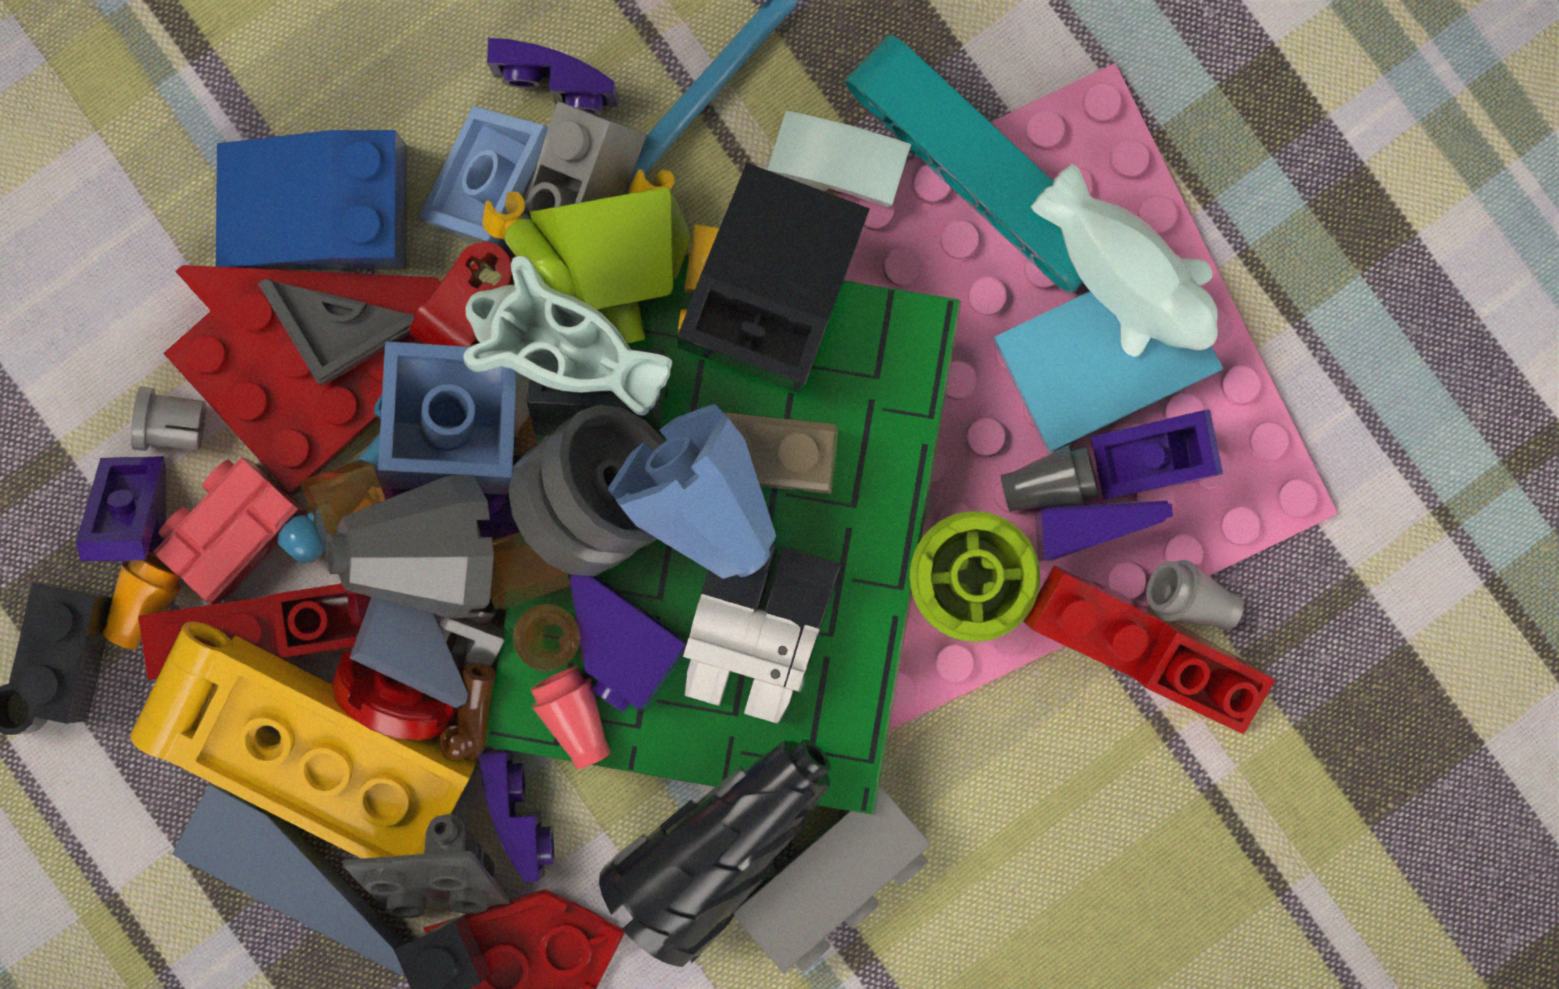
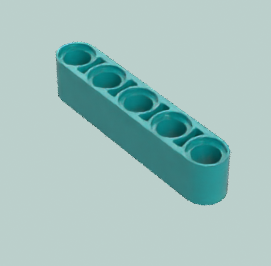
M888 34L844 80L845 86L900 141L910 143V150L1047 278L1063 291L1073 294L1083 281L1068 255L1061 229L1031 209V205L1036 201L1040 193L1045 188L1052 186L1054 181L911 48L897 37Z

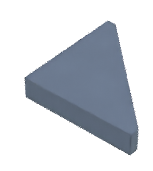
M371 597L350 659L454 708L465 704L468 692L434 614Z

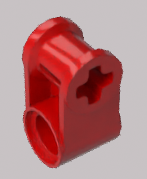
M477 242L468 246L459 255L457 261L438 288L424 301L417 311L410 326V335L422 344L472 347L479 344L480 342L477 340L473 328L466 318L465 308L467 302L476 292L492 290L505 285H514L511 271L513 259L500 246L491 242ZM485 268L493 272L497 271L501 275L499 282L495 286L489 282H483L479 278L480 273Z

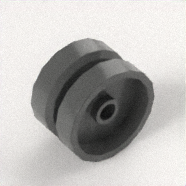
M597 405L576 413L560 425L554 434L544 437L527 450L516 463L508 489L512 516L526 543L546 563L571 575L595 576L614 568L631 557L636 550L649 545L657 539L637 527L608 490V487L633 450L646 441L654 451L665 442L646 420L624 408Z

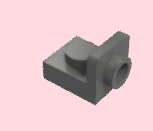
M491 598L485 608L479 609L481 613L477 617L447 618L440 616V626L445 630L451 631L446 644L461 678L463 669L467 664L481 663L491 666L505 641L503 606L496 604Z

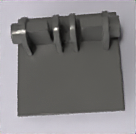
M445 814L437 816L430 822L426 830L424 854L343 860V867L392 916L416 918L423 916L427 909L449 908L458 913L476 914L486 911L488 905L509 904V896L495 881V864L487 853L483 852L479 842L470 832L466 831L462 821L454 815Z

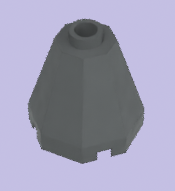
M446 476L342 517L337 524V533L328 534L326 538V562L329 573L339 574L344 590L447 618L477 617L481 613L479 609L485 608L490 601L494 552L492 537H481L476 521L490 520L487 499L475 476Z

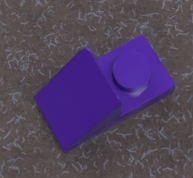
M1210 410L1193 412L1091 437L1103 500L1173 485L1194 483L1223 474Z
M164 456L100 458L76 539L81 562L146 560L148 552L154 553L157 547L164 541L158 534L166 522V465Z

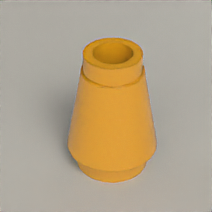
M148 552L146 560L123 561L102 635L118 646L136 650L141 642L138 616L165 612L181 591V586L178 584L180 576L176 575L151 552Z

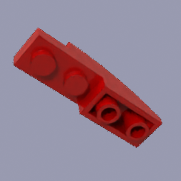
M1056 565L1053 566L1038 593L1033 608L1023 621L1031 630L1137 680L1146 689L1243 735L1276 681L1269 674L1175 622L1162 620L1155 611L1096 581L1093 584Z
M342 583L138 616L148 681L158 678L183 625L187 622H200L210 625L223 632L230 640L236 635L283 660L353 648L361 624L351 625L347 592L344 590Z

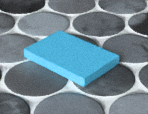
M1091 291L993 338L996 348L1048 453L1223 370L1212 346L1205 350L1195 351L1188 348L1172 347L1157 339L1150 338L1139 356L1133 357L1128 355L1121 345L1119 320Z

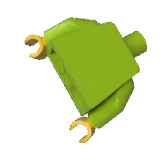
M638 169L627 190L628 194L531 211V220L522 219L525 207L523 196L518 192H508L505 200V208L508 214L497 212L492 202L487 200L485 201L482 217L483 228L489 235L505 239V242L516 257H528L543 278L544 283L549 287L573 296L591 305L596 310L600 309V312L616 327L626 343L646 339L639 301L671 295L673 280L679 275L691 241V233L677 201L670 194V190L675 182L674 175L671 171L665 169L659 171L653 185L646 180L644 171Z

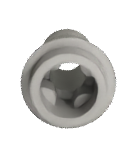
M1188 560L1162 563L1152 573L1147 585L1146 596L1148 604L1164 621L1214 626L1222 630H1230L1238 624L1243 613V601L1239 595L1225 589Z

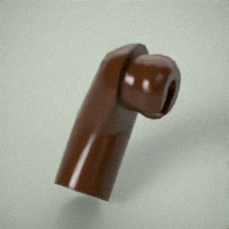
M470 663L463 669L462 681L468 692L466 703L457 707L454 726L446 727L439 738L441 752L450 761L456 762L464 759L471 762L478 758L486 749L490 706L496 671L489 665Z

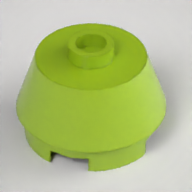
M961 512L939 521L920 540L911 561V591L921 614L938 631L962 641H988L1011 632L1028 616L1039 592L1040 566L1030 540L1012 522L989 512Z

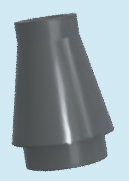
M1069 444L1014 472L1000 475L1009 512L1021 509L1085 505L1084 500L1099 497L1087 447L1071 450Z

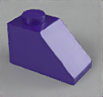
M572 575L570 582L585 672L598 680L593 691L623 712L628 709L630 704L639 710L647 708L682 659L688 641L596 575Z

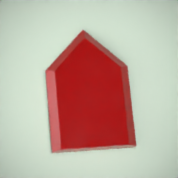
M547 888L511 899L509 904L489 906L486 911L481 913L465 914L490 971V974L481 984L470 989H597L625 933L622 927ZM452 919L424 927V932Z

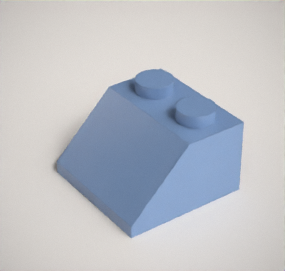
M385 342L377 488L415 489L446 476L474 475L483 493L507 495L513 467L517 372L503 366L481 372L470 370L465 365L463 357L465 351L470 347Z

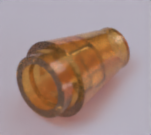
M541 604L530 608L519 618L514 629L513 640L516 652L524 663L537 670L552 671L565 666L571 661L577 652L580 634L577 623L569 612L556 605ZM555 625L560 626L564 633L559 639L560 648L557 650L550 648L545 641L546 630L550 626Z

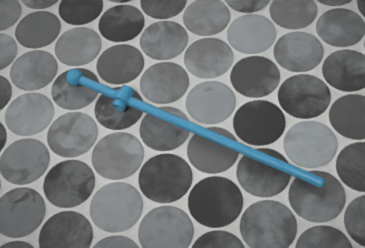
M767 0L647 134L628 188L638 169H642L644 175H646L795 8L798 0ZM382 395L374 406V414L380 419ZM380 434L307 516L304 514L295 515L279 530L278 544L299 563H313L323 556L326 550V532L375 478L374 471L378 469Z

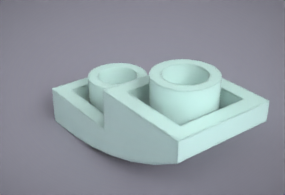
M786 111L767 170L825 192L830 188L889 208L893 204L911 144L847 124Z

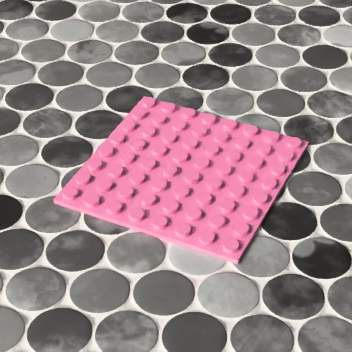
M1116 63L990 122L1053 181L1062 170L1072 163L1080 170L1092 198L1118 205L1137 215L1149 224L1180 258L1206 261L1210 265L1213 274L1211 280L1201 287L1213 298L1218 314V335L1212 347L1223 370L1069 443L1071 450L1087 447L1099 497L1084 500L1085 505L1168 501V504L1172 503L1173 517L1167 518L1164 522L1052 561H1040L1039 591L1053 566L1056 565L1093 584L1096 581L1146 607L1149 605L1146 596L1149 579L1155 569L1164 562L1188 560L1210 576L1337 515L1338 512ZM916 157L905 163L893 204L889 208L845 193L836 196L870 208L844 281L954 298L961 301L929 491L931 495V510L924 522L922 538L935 524L951 515L968 511L989 512L1001 516L1016 525L1030 540L1038 558L1035 513H1038V510L1042 508L1021 509L1009 512L1000 475L1014 472L1053 452H1047L996 348L993 338L1090 290L1084 282L1073 294H1069L1055 285L920 158ZM1202 410H1210L1223 470L1222 475L1194 483L1173 485L1103 500L1091 441L1092 436ZM912 595L889 730L1065 645L1031 630L1024 622L1011 632L996 639L981 642L958 640L945 635L933 627L921 614Z

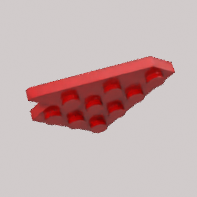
M182 265L175 272L208 307L210 312L163 354L289 494L295 495L380 419L374 414V406L382 395L385 350L325 386L318 385L258 283L267 278L291 286L320 291L365 302L369 305L416 315L421 305L438 288L441 281L437 277ZM411 335L398 341L401 343L422 344Z

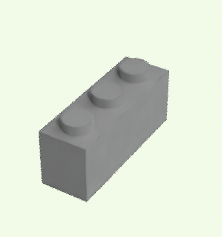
M880 785L875 814L871 815L844 810L760 883L733 912L734 917L783 974L795 964L801 971H804L830 948L831 945L825 939L826 936L844 921L850 928H853L879 905L878 900L873 895L891 879H894L900 886L913 877L928 862L922 852L931 844Z

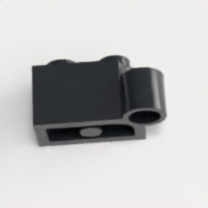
M32 582L9 684L0 686V733L4 735L32 733L44 726L48 720L65 724L88 721L107 640L102 635V631L106 625L112 596L56 584ZM17 691L28 703V718L21 726L15 724L7 712L8 702Z

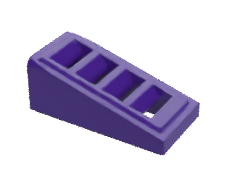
M1168 501L1042 508L1038 510V513H1035L1038 561H1052L1162 523L1167 518L1173 517L1172 503L1168 504Z

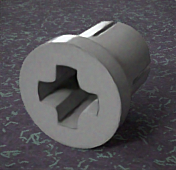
M140 386L136 395L132 417V449L147 451L149 445L200 450L205 423L201 422V420H205L206 402L156 395L155 388Z

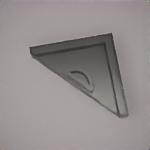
M267 278L258 283L318 385L322 387L385 350V342H398L410 335L409 330L415 316L414 314H406L369 305L357 300L291 286Z

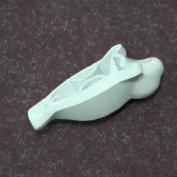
M1071 163L1066 169L1062 170L1054 179L1053 185L1045 188L1040 193L1036 201L1031 205V209L1039 216L1060 227L1068 255L1078 275L1092 294L1116 315L1119 320L1120 341L1123 350L1130 356H1139L1150 338L1157 339L1172 347L1188 348L1195 351L1205 350L1212 346L1218 335L1217 306L1210 294L1201 287L1212 278L1213 272L1210 265L1206 261L1199 259L1180 258L1171 250L1161 236L1137 215L1118 205L1092 198L1077 166Z
M517 256L511 262L514 285H505L492 290L479 291L468 300L465 308L466 318L470 322L477 340L480 342L468 348L463 355L465 365L472 371L481 372L503 366L511 368L537 383L562 391L592 392L611 390L638 415H646L655 406L660 396V389L666 385L667 379L670 377L672 360L669 357L631 350L616 327L602 313L573 296L549 287L544 283L543 278L535 269L531 260L526 256Z

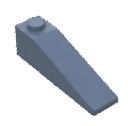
M214 784L208 785L172 855L401 976L404 974L394 952V949L404 941L292 823Z

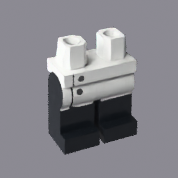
M772 544L769 548L770 557L767 562L751 575L745 577L734 575L723 579L710 570L707 571L683 657L691 659L687 671L685 696L720 706L730 671L754 678L744 714L779 723L790 703L793 690L801 692L842 567L839 563L783 547L776 568L773 586L766 609L764 610L760 607L778 551L776 545Z

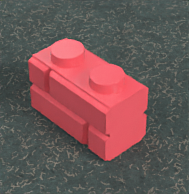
M241 457L235 464L228 459L217 466L202 485V488L208 492L207 495L192 511L187 507H182L164 523L158 533L164 541L154 551L155 555L209 604L224 603L278 544V532L284 524L293 516L305 515L308 512L258 464L244 457Z

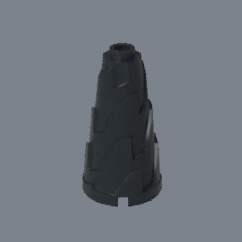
M806 739L800 743L783 741L745 770L742 766L739 767L697 803L694 800H690L648 836L642 833L618 852L602 868L599 875V886L611 916L622 905L632 916L633 919L622 928L624 933L641 949L666 964L684 967L690 960L692 964L735 916L733 914L735 909L764 879L762 872L799 833L805 822L804 818L830 787V778L827 772L831 769V764L825 753L816 744Z

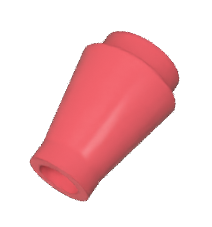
M578 666L558 672L530 689L536 700V703L532 705V709L570 756L576 769L590 766L607 757L612 752L605 738L591 678L584 679Z

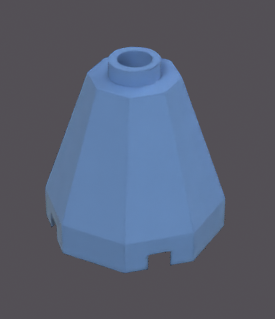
M715 404L672 419L660 429V432L667 440L654 451L646 441L633 450L608 487L609 492L637 527L724 579L734 575L745 577L753 574L769 559V548L776 538V534L745 439L730 419Z

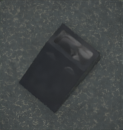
M746 162L678 333L677 348L802 394L870 208Z

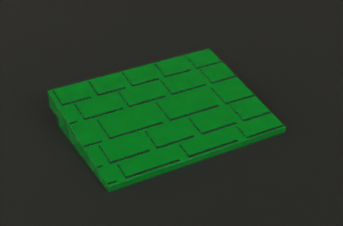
M685 255L679 275L673 280L671 295L639 301L646 339L627 343L631 349L664 350L666 356L672 360L670 377L668 378L669 398H664L666 424L676 417L715 404L723 413L836 424L839 431L832 495L804 492L802 489L792 491L760 487L776 534L772 544H775L778 548L760 608L766 609L783 547L839 563L842 569L806 672L801 692L793 690L790 703L779 723L744 714L754 678L730 671L720 706L685 696L687 671L691 659L682 657L649 706L645 709L639 710L630 704L628 709L623 712L595 693L605 738L612 752L592 765L716 787L739 767L742 766L745 770L783 741L800 743L806 739L816 744L825 753L831 764V769L827 772L830 778V787L816 805L871 815L875 814L912 597L910 585L911 561L916 547L922 538L961 301L954 298L843 281L801 394L677 348L681 308L688 309L693 293L685 292L690 256ZM537 435L536 444L546 436ZM521 532L504 622L505 641L500 648L496 668L486 746L572 761L567 752L532 709V705L536 703V700L530 689L544 679L575 666H578L584 679L591 678L593 688L598 683V680L585 672L570 582L572 575L546 563L526 543ZM656 539L649 545L636 550L631 557L614 568L596 575L688 641L708 569Z

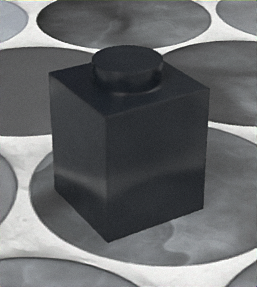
M465 914L405 940L394 949L411 989H470L481 984L490 974Z

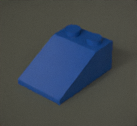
M328 130L217 143L216 267L276 270L406 269L407 144L396 130Z

